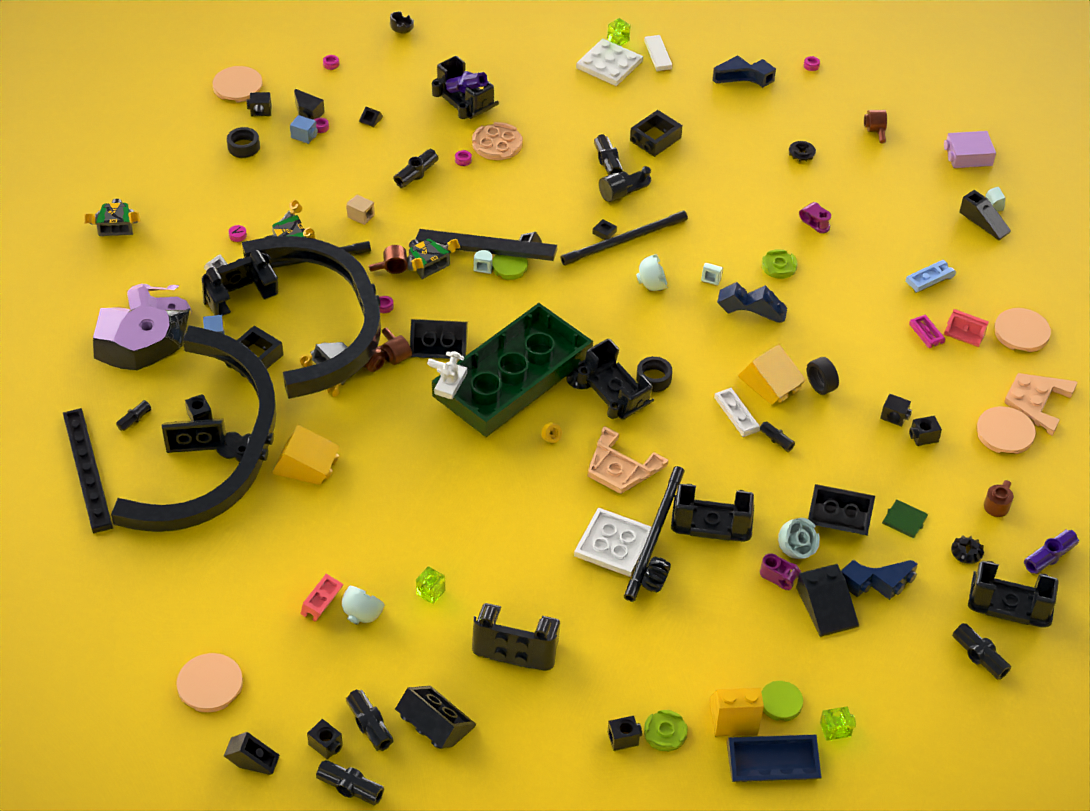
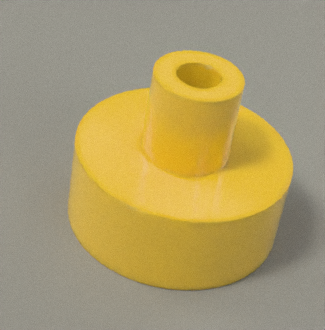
M548 423L542 429V438L546 442L556 443L562 436V429L558 424Z

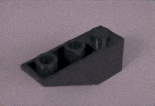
M976 190L963 197L959 211L963 216L998 240L1011 232L988 198Z

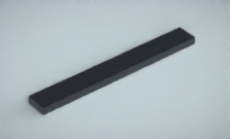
M419 229L416 240L419 243L431 239L443 245H447L449 241L457 239L461 248L455 250L471 252L486 250L491 254L554 261L558 250L555 244Z
M82 408L63 412L92 532L97 533L113 529Z

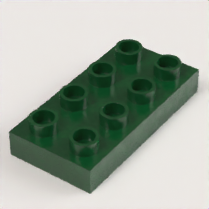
M537 303L466 355L464 360L457 362V365L467 368V374L453 399L434 394V388L441 375L432 380V396L487 437L578 368V364L585 360L587 350L593 347V340L542 304Z

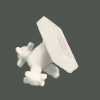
M452 351L446 353L447 356L451 357L447 363L428 359L427 362L430 367L436 368L437 372L441 375L434 388V394L448 399H453L467 374L466 367L457 365L458 359L464 360V357L458 352Z

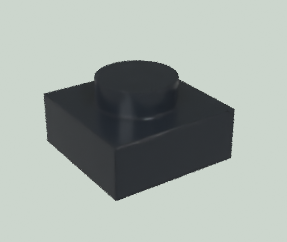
M602 219L593 228L592 234L607 240L617 232V226Z

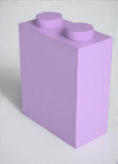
M988 131L948 133L947 140L944 141V149L948 152V160L951 161L953 168L993 166L996 152Z

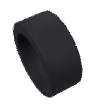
M240 127L230 131L227 135L228 151L233 156L239 158L253 156L260 149L258 133L248 127ZM240 140L252 141L251 143L246 145L235 144L237 141Z
M654 356L641 360L637 366V383L639 384L640 378L643 375L652 384V392L665 390L669 387L672 380L671 364L666 359ZM647 370H659L665 376L659 379H652L643 373Z
M819 357L807 364L808 380L817 393L825 395L838 388L839 376L835 366L828 358Z

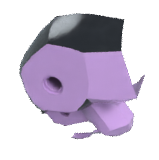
M141 283L132 286L127 291L130 309L119 307L100 308L93 336L94 359L120 369L139 370L155 364L179 350L183 346L189 311L192 313L190 305L186 300L179 297L156 298L150 296L148 292L175 290L179 285H169L167 288Z

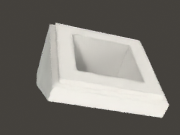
M219 254L206 263L204 269L207 271L210 267L219 268L228 263Z

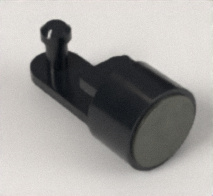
M644 166L641 171L631 175L623 171L602 177L599 180V191L607 202L623 198L626 194L647 187L650 184L651 169L648 166Z

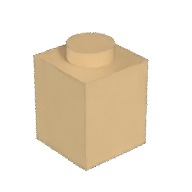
M356 195L346 205L347 217L363 225L375 215L374 202L362 196Z

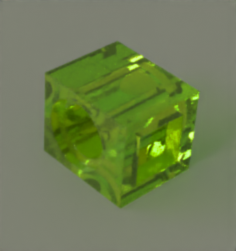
M621 18L608 24L607 40L619 46L630 40L631 25Z
M429 566L416 579V595L432 604L445 591V575Z
M848 706L822 711L820 724L826 741L852 736L853 728L856 727L854 715L850 714Z

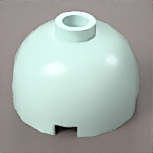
M657 254L645 258L639 265V273L636 274L639 284L643 283L645 288L650 291H660L668 288L664 270L658 264L660 259Z
M797 518L786 522L778 534L779 547L783 553L795 559H804L815 554L819 547L820 537L819 533L816 534L814 523L805 518Z
M349 586L342 598V607L348 615L347 619L357 625L359 622L370 623L376 620L382 613L385 604L375 596L365 594L366 591Z

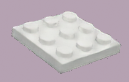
M601 39L576 63V68L617 86L643 61V56L608 40Z
M598 508L577 545L574 556L631 577L641 556L651 526Z

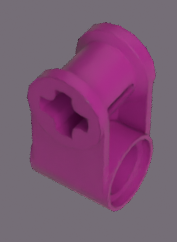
M812 202L799 211L800 219L817 232L827 233L830 230L829 220H831V213L817 202Z
M766 554L760 567L762 578L785 590L792 589L794 580L801 573L797 565L775 554Z

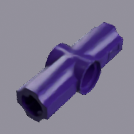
M465 71L462 76L446 81L447 90L450 93L459 91L465 93L467 87L472 90L486 86L488 83L487 75L484 72L473 74Z
M1066 529L1055 538L1047 539L1044 546L1025 558L1024 564L1026 569L1031 574H1037L1048 565L1056 564L1062 555L1078 545L1079 539L1077 534L1073 530Z

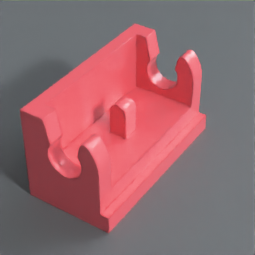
M954 309L947 322L948 326L945 329L944 335L979 347L986 334L989 321Z
M325 574L303 602L300 614L306 617L310 613L313 615V621H317L343 587V584L330 575Z

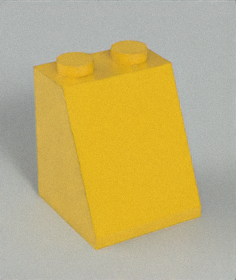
M780 344L753 360L738 375L742 381L771 405L777 401L782 403L789 398L788 394L791 392L794 395L802 389L801 385L806 381Z
M297 425L287 440L272 473L321 485L323 480H328L332 474L333 469L330 467L336 464L340 456L337 454L340 446Z
M761 687L717 689L710 696L715 737L758 735L764 708Z

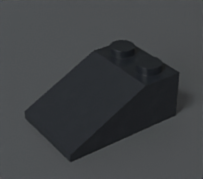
M838 564L799 573L796 589L820 637L859 627L848 586Z

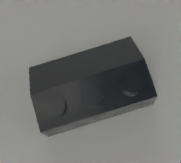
M411 319V357L450 359L451 357L447 356L446 353L452 351L458 352L463 357L466 356L468 321Z
M224 418L175 421L162 424L167 453L216 450V448L226 444Z
M815 484L808 520L816 526L868 536L875 495Z
M432 686L408 687L395 708L401 714L400 716L403 720L412 723L416 727L417 732L427 736L432 740L431 743L439 749L453 747L476 726L474 721Z

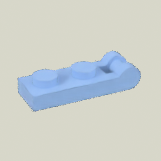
M941 260L907 276L905 282L916 292H919L944 279L953 278L956 271L952 267L949 268L945 260Z

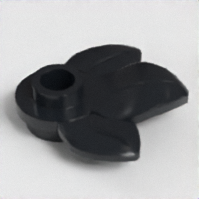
M237 432L226 433V444L216 448L217 453L226 459L235 458L240 462L251 434L248 433L241 436Z

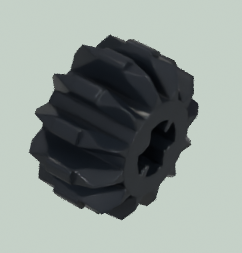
M653 557L648 564L641 585L651 592L657 593L661 591L671 564L661 557Z

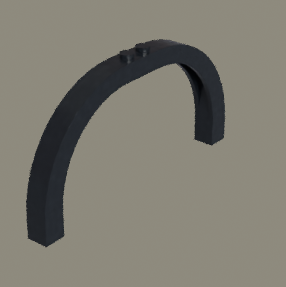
M276 236L242 242L244 258L250 257L253 251L259 250L261 253L269 255L271 262L303 261L315 263L337 272L352 286L364 316V324L359 335L344 351L319 364L283 372L284 386L288 399L326 390L342 383L357 373L373 356L381 336L379 295H375L374 283L371 284L360 262L351 254L333 244L307 237Z
M190 325L183 338L185 352L200 354L226 362L240 371L256 391L259 399L258 416L244 455L235 471L214 490L201 497L182 503L156 505L117 498L111 513L113 525L152 532L186 529L207 522L224 513L249 490L259 473L263 461L267 460L268 446L272 445L274 440L276 401L273 383L267 369L260 359L241 342L225 334Z

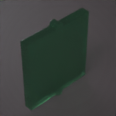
M896 499L891 509H888V514L882 524L915 538L918 531L923 529V523L928 514Z

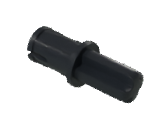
M143 400L135 408L129 409L128 413L116 422L118 429L125 431L133 423L139 422L143 415L151 411L150 404Z
M769 422L761 424L760 431L771 438L773 443L776 442L787 452L793 449L795 441L783 434V430H778Z

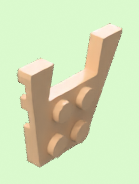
M1018 373L1004 403L1034 420L1033 423L1038 427L1041 425L1047 429L1046 432L1049 435L1053 436L1060 419L1042 413L1051 391L1071 398L1078 382Z
M604 426L588 470V477L622 494L667 467L669 460L654 452L643 465L611 449L619 439V434Z

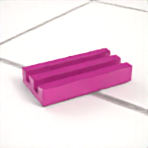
M926 314L910 320L909 325L928 348H932V345L937 346L939 342L941 344L945 343V337Z

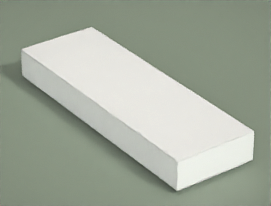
M661 36L645 37L644 42L656 71L672 69V63Z
M732 388L715 393V400L742 437L760 431L759 424Z

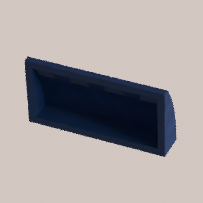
M816 734L728 738L727 751L732 782L821 779Z

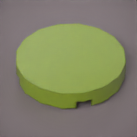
M771 250L762 258V269L771 277L788 278L794 275L797 270L796 257L792 253L791 255L788 254L785 250Z
M495 255L492 260V270L497 276H502L503 279L514 280L522 277L523 273L528 270V260L522 257Z
M773 681L767 684L761 691L764 704L763 712L773 720L790 721L796 718L802 710V693L790 682Z
M660 710L658 713L651 714L647 718L644 726V736L653 748L669 752L677 750L684 744L687 739L688 727L678 713L670 710Z

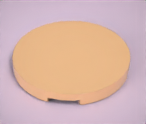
M233 66L223 69L213 79L214 93L223 100H235L236 102L247 101V99H250V93L259 92L263 86L261 75L256 70L245 66Z
M494 122V124L484 127L480 126L472 136L474 150L480 156L491 160L511 158L519 153L523 145V137L517 131V128L503 122Z
M1012 308L1005 310L999 314L995 322V335L997 339L1012 350L1038 351L1046 346L1050 338L1051 329L1046 319L1029 309Z
M1010 407L990 408L980 415L977 422L978 438L987 448L997 453H1000V451L1014 454L1022 453L1031 447L1036 434L1035 426L1031 419L1021 411Z
M217 653L203 654L191 659L182 667L177 677V690L180 699L199 712H215L228 707V704L240 694L243 686L242 673L238 664L228 656Z

